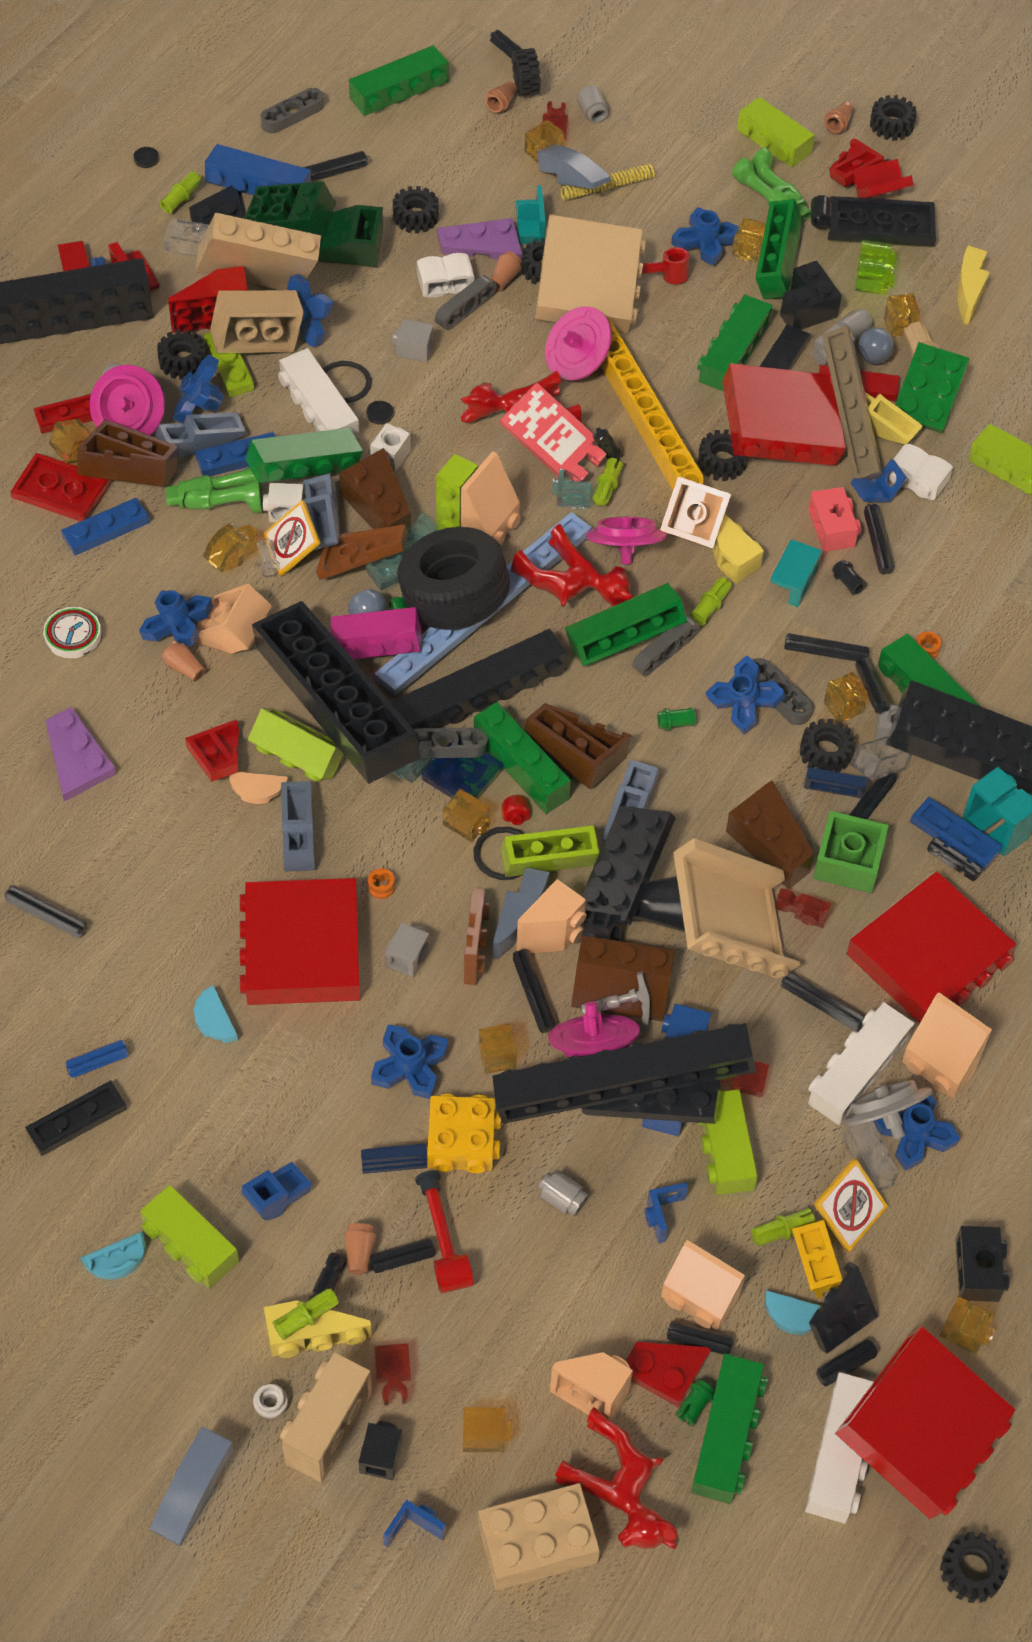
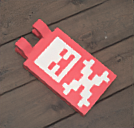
M538 383L499 422L501 426L558 478L565 473L578 486L586 479L588 472L577 464L584 457H587L597 467L606 456V453L601 448L593 445L595 442L593 433Z

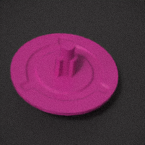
M587 306L575 308L564 314L551 329L546 342L545 357L551 372L553 373L557 370L561 379L567 381L583 379L593 373L604 361L611 345L612 331L607 317L598 309Z
M134 365L116 366L106 371L93 387L90 397V413L96 428L106 419L151 436L163 419L165 410L163 390L157 379L141 367Z
M620 516L599 520L597 528L586 532V538L599 544L619 546L621 564H631L635 545H646L663 541L667 538V532L656 528V522L652 519Z
M591 1001L585 1003L586 1013L582 1017L573 1018L555 1026L548 1034V1041L552 1047L562 1051L567 1057H583L596 1054L601 1050L613 1051L627 1048L630 1043L638 1038L640 1028L630 1018L601 1014L597 1010V1003Z

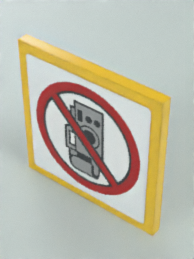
M303 500L263 533L278 575L281 577L321 544L306 503Z
M857 1159L850 1161L814 1203L846 1252L851 1251L888 1207Z

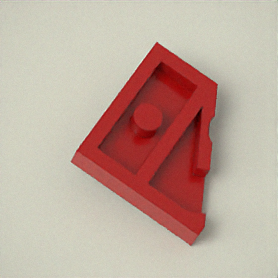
M854 138L850 141L849 150L842 151L839 159L829 168L830 177L846 187L854 183L851 170L885 162V157Z

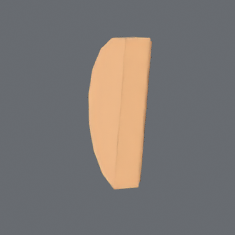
M245 772L229 775L230 786L234 792L241 797V800L252 804L269 803L270 799L277 797L281 793V782H289L287 776Z

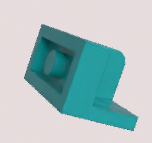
M537 185L536 199L516 200L515 208L519 244H528L529 242L533 244V240L537 239L538 242H541V238H545L546 220L542 185Z
M793 539L789 541L771 576L770 582L789 589L788 604L799 607L819 568L822 550Z

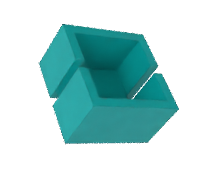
M997 767L972 785L962 818L983 833L1004 819L1006 822L987 836L1002 845L1000 854L1005 857L1029 839L1031 835L1032 795L1027 794L1022 788L1018 790L1014 778Z

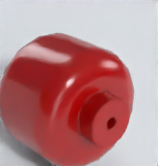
M511 795L503 800L501 811L504 821L512 822L514 825H521L523 821L530 820L531 806L527 798L521 795Z

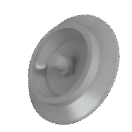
M914 1080L902 1081L889 1086L881 1085L876 1087L875 1091L851 1103L853 1113L848 1115L843 1122L846 1126H852L882 1118L886 1129L891 1130L894 1140L905 1136L899 1111L926 1099L932 1094V1089L930 1087L917 1088Z

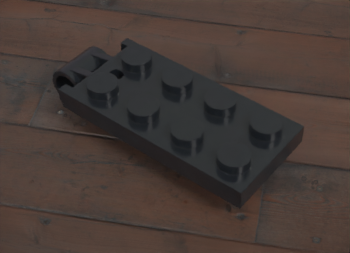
M825 195L815 196L811 200V224L816 228H830L828 240L922 246L935 245V202L830 196L829 198Z
M619 807L581 895L586 899L585 913L586 919H589L583 927V936L615 941L621 940L622 932L618 923L631 925L676 819L671 812Z
M722 1079L584 1107L581 1110L585 1115L716 1124Z

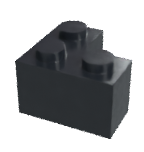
M818 261L795 267L791 291L783 293L780 316L785 324L802 330L838 318L842 295Z

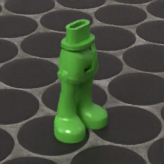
M767 148L757 151L752 161L744 157L735 164L732 176L739 183L748 186L767 200L768 205L771 201L795 199L802 222L810 218L811 210L807 208V202L802 198L799 191L792 183L778 177L770 168L773 155Z
M250 467L220 477H209V475L194 477L185 482L184 480L179 481L177 486L166 487L167 506L179 505L180 509L186 506L189 509L208 510L213 508V506L240 501L246 502L253 513H263L262 483L257 482Z

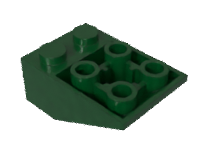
M324 181L258 186L244 219L320 235V242H322L336 202Z
M354 205L334 211L324 238L320 242L318 261L376 267L383 234V207Z

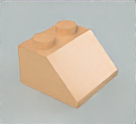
M678 477L660 530L713 548L732 494Z
M249 583L217 594L212 599L214 607L209 616L200 620L196 627L199 635L195 642L230 654L242 650L246 651L255 643L252 624L266 618L272 605Z
M557 879L518 919L516 951L526 949L529 951V954L565 951L571 943L576 944L582 938L584 920L586 918V899Z
M687 1240L663 1284L661 1297L664 1298L671 1308L677 1311L683 1310L693 1316L694 1321L706 1329L711 1327L718 1332L739 1300L745 1275Z
M604 1352L559 1361L552 1367L550 1392L587 1415L595 1407L612 1421L629 1394L633 1370L629 1368V1364L616 1355L610 1357Z

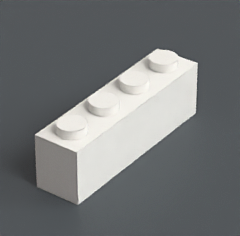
M308 348L279 360L280 372H278V378L284 388L288 387L295 405L302 407L306 421L313 423L316 432L350 428L355 438H360L358 418Z
M884 1002L876 1011L871 1009L862 1021L863 1028L859 1032L854 1030L844 1044L846 1048L841 1055L836 1052L826 1066L828 1071L822 1077L818 1074L810 1084L808 1090L811 1094L808 1104L837 1125H840L851 1112V1103L867 1092L910 1038L915 1023Z
M839 1372L834 1384L805 1512L844 1524L850 1513L856 1514L861 1496L860 1493L855 1492L857 1480L864 1481L868 1463L835 1435V1432L871 1386L872 1381Z

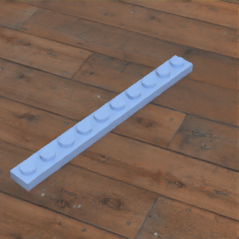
M572 512L556 524L562 525L575 547L586 539V532L592 530L590 525ZM554 527L523 551L529 560L542 570H549L562 559L548 544L552 537L550 533ZM512 561L507 564L510 589L503 604L495 613L531 585L522 577L511 572ZM495 613L475 625L462 629L444 630L430 627L421 635L420 652L397 654L374 673L375 681L392 695H398Z

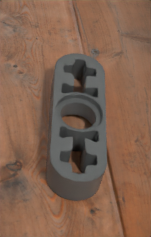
M309 88L264 110L260 116L262 129L267 133H277L321 111L324 108L323 92L317 88ZM291 108L299 110L295 113L287 112V110Z
M486 275L480 276L439 308L435 316V322L445 330L452 329L494 295L497 287L496 283Z
M686 615L687 622L665 631L636 656L632 667L644 677L650 675L696 636L700 629V624L689 615Z
M762 658L754 659L753 661L760 669L758 683L775 681L787 692L785 694L786 698L775 709L791 724L803 725L807 723L812 711V704L809 699L768 660ZM793 708L796 710L803 709V713L801 711L794 712Z
M479 728L414 729L417 733L421 758H474L482 756L486 751L488 737ZM441 739L449 740L452 743V745L449 747H442L437 743V741Z

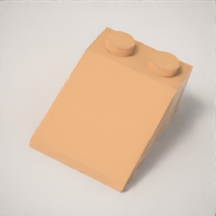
M493 451L461 487V527L482 530L496 539L501 546L506 534L511 529L514 530L520 522V502L498 454Z
M938 992L910 1040L902 1063L906 1065L910 1072L915 1075H921L929 1081L938 1092L947 1094L954 1099L974 1075L992 1029Z

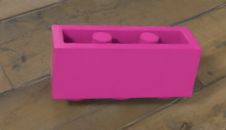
M416 607L331 617L330 633L352 659L420 652L421 624Z

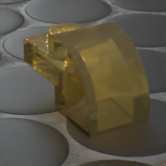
M229 523L218 530L210 539L203 557L222 573L241 566L244 556L265 549L267 539L249 524L237 528L232 523Z

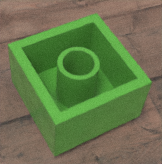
M829 811L813 879L872 893L889 825Z

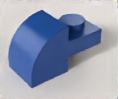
M290 1162L274 1173L267 1170L242 1185L241 1193L264 1220H272L283 1215L286 1206L309 1193L312 1183L293 1162Z

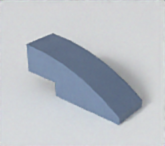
M554 144L537 151L540 171L557 174L558 184L593 189L611 181L610 175L598 164L576 150Z
M237 412L186 415L184 423L159 424L155 438L177 445L178 458L194 455L197 450L232 442L244 436L246 430Z
M330 474L303 480L306 499H303V501L306 503L321 543L314 550L339 544L340 517L335 481Z
M630 759L623 782L619 786L602 841H605L620 806L647 809L659 776V769L657 767Z
M311 781L281 782L285 872L315 870Z
M526 867L519 893L507 890L493 940L492 958L499 959L517 943L518 919L548 889L549 872Z
M203 1426L201 1427L165 1493L150 1526L151 1531L181 1547L217 1486L216 1480L234 1452L231 1441Z

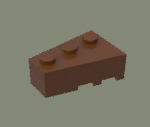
M105 419L77 448L78 475L165 487L178 472V446Z
M384 448L339 473L340 495L372 529L405 524L408 535L411 534V511Z
M546 703L526 718L524 731L560 769L589 789H592L626 759L632 736L625 732L619 735L605 729L606 725L598 722L596 725L581 721L579 720V715Z
M772 780L729 812L726 832L757 861L782 869L785 881L782 884L787 889L792 888L810 873L814 852Z

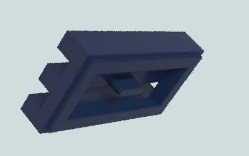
M808 767L804 788L861 799L867 777Z
M426 1144L362 1149L363 1174L427 1168Z

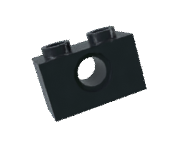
M961 1226L955 1238L959 1301L999 1302L1004 1291L1009 1289V1272L1003 1268V1259H1006L1007 1242L1006 1239H1001V1228ZM976 1260L986 1261L990 1268L979 1266Z

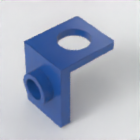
M895 460L888 462L882 471L883 475L879 476L878 479L853 478L851 484L863 501H892L907 479ZM891 471H894L896 482L891 487L888 483V475Z
M687 1182L649 1190L648 1207L645 1208V1217L648 1226L654 1227L658 1243L665 1242L667 1226L660 1205L686 1200ZM678 1192L672 1196L663 1197L669 1193Z
M406 1499L383 1534V1542L386 1547H389L407 1519L440 1540H443L446 1536V1524L438 1520L437 1513L428 1506L421 1504L418 1507Z

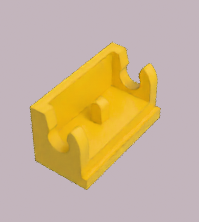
M821 1220L793 1228V1234L811 1292L814 1291L816 1298H823L824 1292L829 1291L831 1287L837 1290L842 1282L825 1222Z

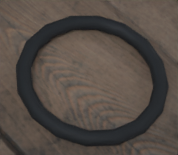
M341 360L323 368L325 373L336 367L349 366L358 369L364 374L366 379L364 389L355 396L343 398L346 403L358 401L370 390L372 379L369 372L362 365L353 361Z
M495 827L485 831L477 839L473 852L474 861L479 870L488 877L498 880H513L523 876L505 877V874L489 870L480 859V847L489 836L497 833L524 834L521 830L512 827Z

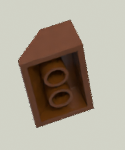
M582 935L571 1007L582 1009L581 1005L587 1002H594L616 994L621 996L628 994L633 989L638 991L637 972L643 971L650 995L649 1020L663 1022L674 950ZM640 1000L633 1003L628 1001L621 1003L619 1007L602 1012L642 1018V1002Z

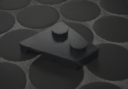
M232 185L189 207L193 232L207 231L215 213L243 219L238 191Z
M852 1262L845 1265L843 1270L847 1274L837 1290L831 1287L824 1298L823 1305L817 1309L809 1321L819 1349L826 1354L878 1318L859 1267Z

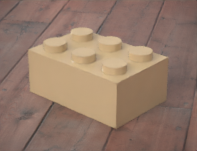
M218 291L210 328L216 352H294L304 313L297 291Z
M335 1352L329 1362L324 1360L319 1366L315 1375L317 1380L312 1391L306 1390L298 1404V1409H300L294 1421L289 1420L280 1435L285 1464L320 1483L323 1482L372 1395L371 1371Z
M580 1483L478 1510V1527L496 1591L598 1563L600 1550Z

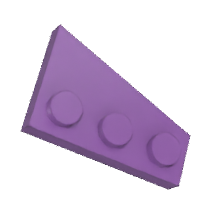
M512 218L437 228V237L442 254L465 253L469 257H473L476 254L490 255V259H498L500 255L509 251L515 253L522 260V251Z
M72 707L45 720L64 802L116 775L115 767Z

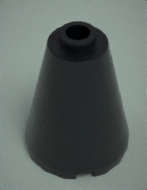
M677 876L649 881L634 919L685 932Z

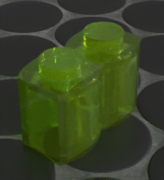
M862 240L858 257L855 291L886 295L888 287H893L895 272H891V268H895L897 253L892 252L893 244Z

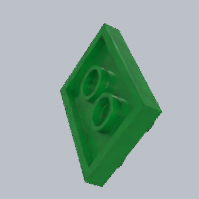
M918 342L895 406L923 425L922 428L943 434L970 358Z

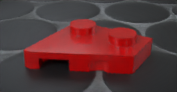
M237 719L185 738L187 749L211 782L238 772L239 724Z
M636 1342L626 1359L629 1368L633 1370L631 1381L679 1408L690 1389L689 1386L695 1381L710 1355L711 1349L699 1346Z

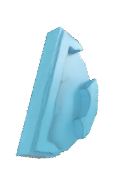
M212 985L204 990L195 1002L193 1012L196 1026L205 1037L222 1040V1043L237 1041L238 1037Z
M143 1231L80 1257L81 1262L88 1272L98 1278L114 1280L125 1277L135 1271L144 1258L146 1245Z
M767 1290L765 1293V1310L778 1329L794 1335H805L807 1332L812 1331L809 1321L817 1309L821 1307L820 1305Z

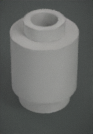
M597 86L583 87L577 95V101L585 118L590 120L591 123L602 122L608 115V106Z
M859 309L853 310L836 324L840 327L847 325L851 330L852 336L857 341L866 330L870 329L873 321L871 315L866 310Z
M558 1170L553 1175L548 1172L538 1186V1189L542 1191L540 1198L565 1215L570 1213L576 1216L588 1198V1194L583 1191L584 1187Z

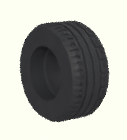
M471 527L445 528L423 536L405 552L397 571V578L406 608L416 607L420 623L435 629H462L487 619L503 604L510 589V578L500 544L482 530Z

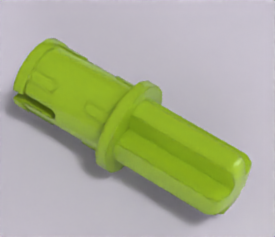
M191 171L183 180L175 183L172 186V190L159 201L161 209L167 214H171L181 202L187 201L189 195L201 184V176L195 171Z
M609 458L607 460L603 473L597 478L598 485L592 497L596 506H606L612 491L617 489V479L623 469V463L619 461L617 467L614 468L617 461L616 458Z
M725 577L717 579L709 591L701 595V601L690 613V617L699 623L700 626H704L712 613L720 609L721 601L732 587L731 582Z
M806 1208L785 1217L778 1215L776 1220L752 1228L750 1231L752 1241L755 1245L762 1246L782 1238L785 1241L790 1240L791 1236L794 1235L793 1228L816 1222L814 1214H810L811 1209Z
M326 1289L304 1304L299 1301L297 1307L272 1321V1324L284 1341L308 1324L310 1326L314 1325L313 1320L339 1303L338 1298L332 1289Z

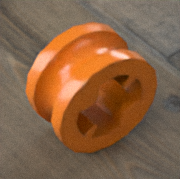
M930 631L920 633L916 638V642L935 659L940 652L941 638L936 633ZM929 643L932 648H926V644L924 646L923 644Z
M384 868L373 870L368 876L369 893L377 899L390 897L395 890V877L393 873ZM384 880L387 881V885L381 884L379 887L376 886V881L380 883Z

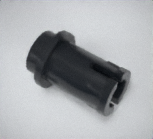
M841 560L834 565L832 569L834 578L836 580L840 579L852 595L859 594L864 590L866 582L853 570L851 562Z

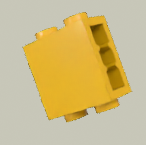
M447 1093L431 1096L427 1152L428 1169H434L439 1172L467 1170L474 1174L492 1171L493 1159H499L500 1140H493L494 1130H500L501 1118L498 1111L495 1110V1098H488L484 1095L456 1097L453 1094Z

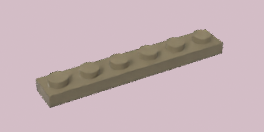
M846 325L822 334L853 478L873 479L883 475L851 330Z

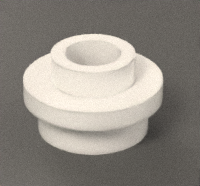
M266 1384L260 1387L253 1398L255 1411L261 1417L273 1419L283 1414L288 1404L287 1394L284 1389L276 1384ZM268 1398L277 1400L276 1405L273 1407H267L264 1403Z

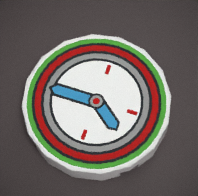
M67 607L56 611L47 619L44 624L43 636L46 645L55 655L63 658H79L84 656V653L89 650L91 653L96 649L101 641L102 630L97 616L90 610L81 607Z

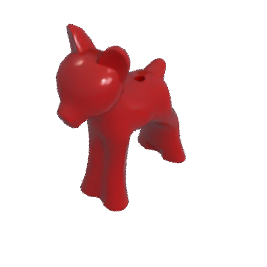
M556 370L533 384L514 389L504 395L497 394L492 388L491 383L484 382L481 385H477L471 390L469 396L461 398V401L468 405V409L462 413L460 419L464 423H473L499 410L508 412L536 383L544 388L552 397L559 396L560 374ZM579 404L566 409L581 422L582 409Z
M561 524L556 525L550 533L552 537L548 544L568 565L569 568L565 572L537 568L522 550H519L514 555L511 572L522 577L535 588L545 590L560 600L562 607H565L567 601L573 599L588 587L594 588L599 592L601 597L611 607L634 598L629 594L630 582L625 574V569L615 566L607 574L601 575L598 573L593 565L576 549Z
M593 1407L587 1419V1428L606 1438L614 1445L621 1467L610 1482L588 1474L563 1460L556 1471L555 1477L557 1478L555 1483L565 1486L580 1483L582 1491L600 1498L612 1507L627 1514L628 1523L618 1534V1539L624 1548L635 1546L642 1549H652L663 1543L670 1548L676 1549V1539L678 1537L676 1527L653 1509L644 1506L640 1501L642 1490L648 1482L653 1469L661 1465L663 1459L661 1457L649 1458L631 1443L628 1432L610 1421Z

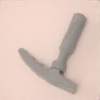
M643 971L637 972L638 991L633 989L628 994L621 996L616 994L594 1002L597 1003L598 1012L619 1007L621 1003L628 1001L633 1003L640 1000L643 1011L641 1030L645 1032L650 1015V995ZM582 1004L581 1008L584 1014L586 1013L585 1004Z

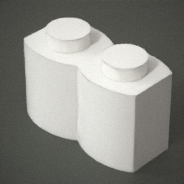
M452 253L444 257L428 256L417 261V277L423 297L434 298L448 293L458 294L474 281V273L468 254Z
M904 444L893 459L907 477L901 487L911 489L921 498L935 500L951 478L953 469L951 464L937 456L928 455L924 450L911 444ZM891 471L888 479L893 484L896 482V474L894 471Z

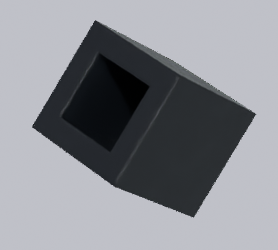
M379 1421L377 1424L368 1423L358 1462L360 1474L388 1480L394 1479L403 1441L401 1429H397L396 1425L385 1421Z

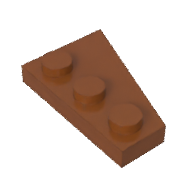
M406 525L340 534L339 544L325 547L322 550L316 570L319 580L404 551L408 537Z
M483 889L472 890L469 927L467 928V941L464 951V984L476 985L477 973L483 974L485 955H479L480 947H486L487 928H482L483 920H489L490 902H485V890Z

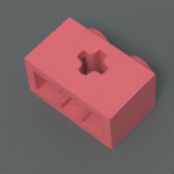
M844 487L811 492L808 510L822 551L855 547L857 535L861 533V526L859 520L854 518L853 503L850 497L847 498Z

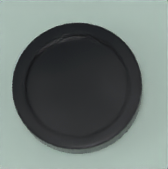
M141 147L134 152V163L141 168H151L159 162V154L152 147Z
M374 401L366 409L367 418L374 424H386L393 418V407L385 401Z

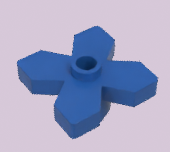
M698 207L690 215L689 224L691 227L678 228L672 235L671 245L685 250L699 247L700 259L715 265L722 257L723 249L721 245L733 244L740 235V227L730 222L720 223V219L714 211Z
M300 274L291 276L287 290L297 291L304 312L300 325L302 338L311 347L319 346L322 344L325 334L320 320L326 319L331 314L333 301L323 293L312 295L309 282Z
M209 354L201 361L195 374L190 371L182 379L179 392L183 393L174 408L173 420L183 423L186 415H191L195 405L205 411L210 410L212 412L219 408L223 401L224 393L220 391L219 387L209 382L216 372L219 362L217 358Z
M162 590L154 602L159 614L145 619L139 632L143 640L156 642L172 633L175 641H178L180 644L184 643L186 646H193L199 635L194 622L207 618L214 605L211 598L207 596L195 595L185 601L183 596L176 591Z
M745 656L734 666L735 675L730 679L729 683L716 682L705 692L707 699L717 709L733 707L731 721L743 734H746L757 724L756 706L775 708L786 698L784 690L775 681L758 683L760 669L749 656Z
M388 1025L383 1038V1047L390 1054V1057L375 1062L371 1074V1084L389 1089L406 1078L413 1095L430 1099L435 1091L437 1077L429 1066L444 1061L448 1049V1039L430 1034L423 1040H419L414 1036H410L406 1028Z
M932 1095L908 1107L905 1112L899 1111L905 1136L899 1142L895 1157L904 1170H909L922 1163L925 1146L944 1152L956 1146L959 1142L960 1136L951 1123L936 1121L933 1111L937 1102ZM882 1118L872 1121L881 1135L893 1137L891 1130L886 1129Z

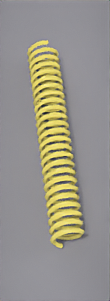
M647 164L633 169L630 168L629 170L626 169L625 171L622 170L621 172L618 171V173H611L610 182L593 189L577 186L575 189L571 185L562 186L561 197L565 201L566 199H573V197L584 196V194L588 195V193L599 192V190L602 192L603 189L605 191L606 189L610 190L614 186L616 188L618 186L621 187V185L625 186V183L627 185L629 183L632 184V182L636 183V180L638 182L644 179L647 180V178L655 177V171L652 165Z

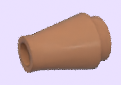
M507 81L505 84L488 91L485 99L487 108L494 113L504 112L513 96L517 93L515 83Z
M845 101L825 115L824 124L826 129L834 134L845 131L854 112L853 105Z
M507 251L498 258L491 278L497 285V291H502L504 286L521 271L522 260L513 252Z
M173 641L162 654V659L165 661L166 666L189 677L194 682L205 672V668L200 665L184 643L180 644L178 641Z
M363 1223L348 1225L344 1238L349 1273H368V1265L377 1237L374 1233V1226Z

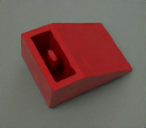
M244 266L217 269L169 297L168 305L172 333H176L175 330L179 329L181 333H184L185 329L189 330V332L202 329L210 330L218 291H248Z

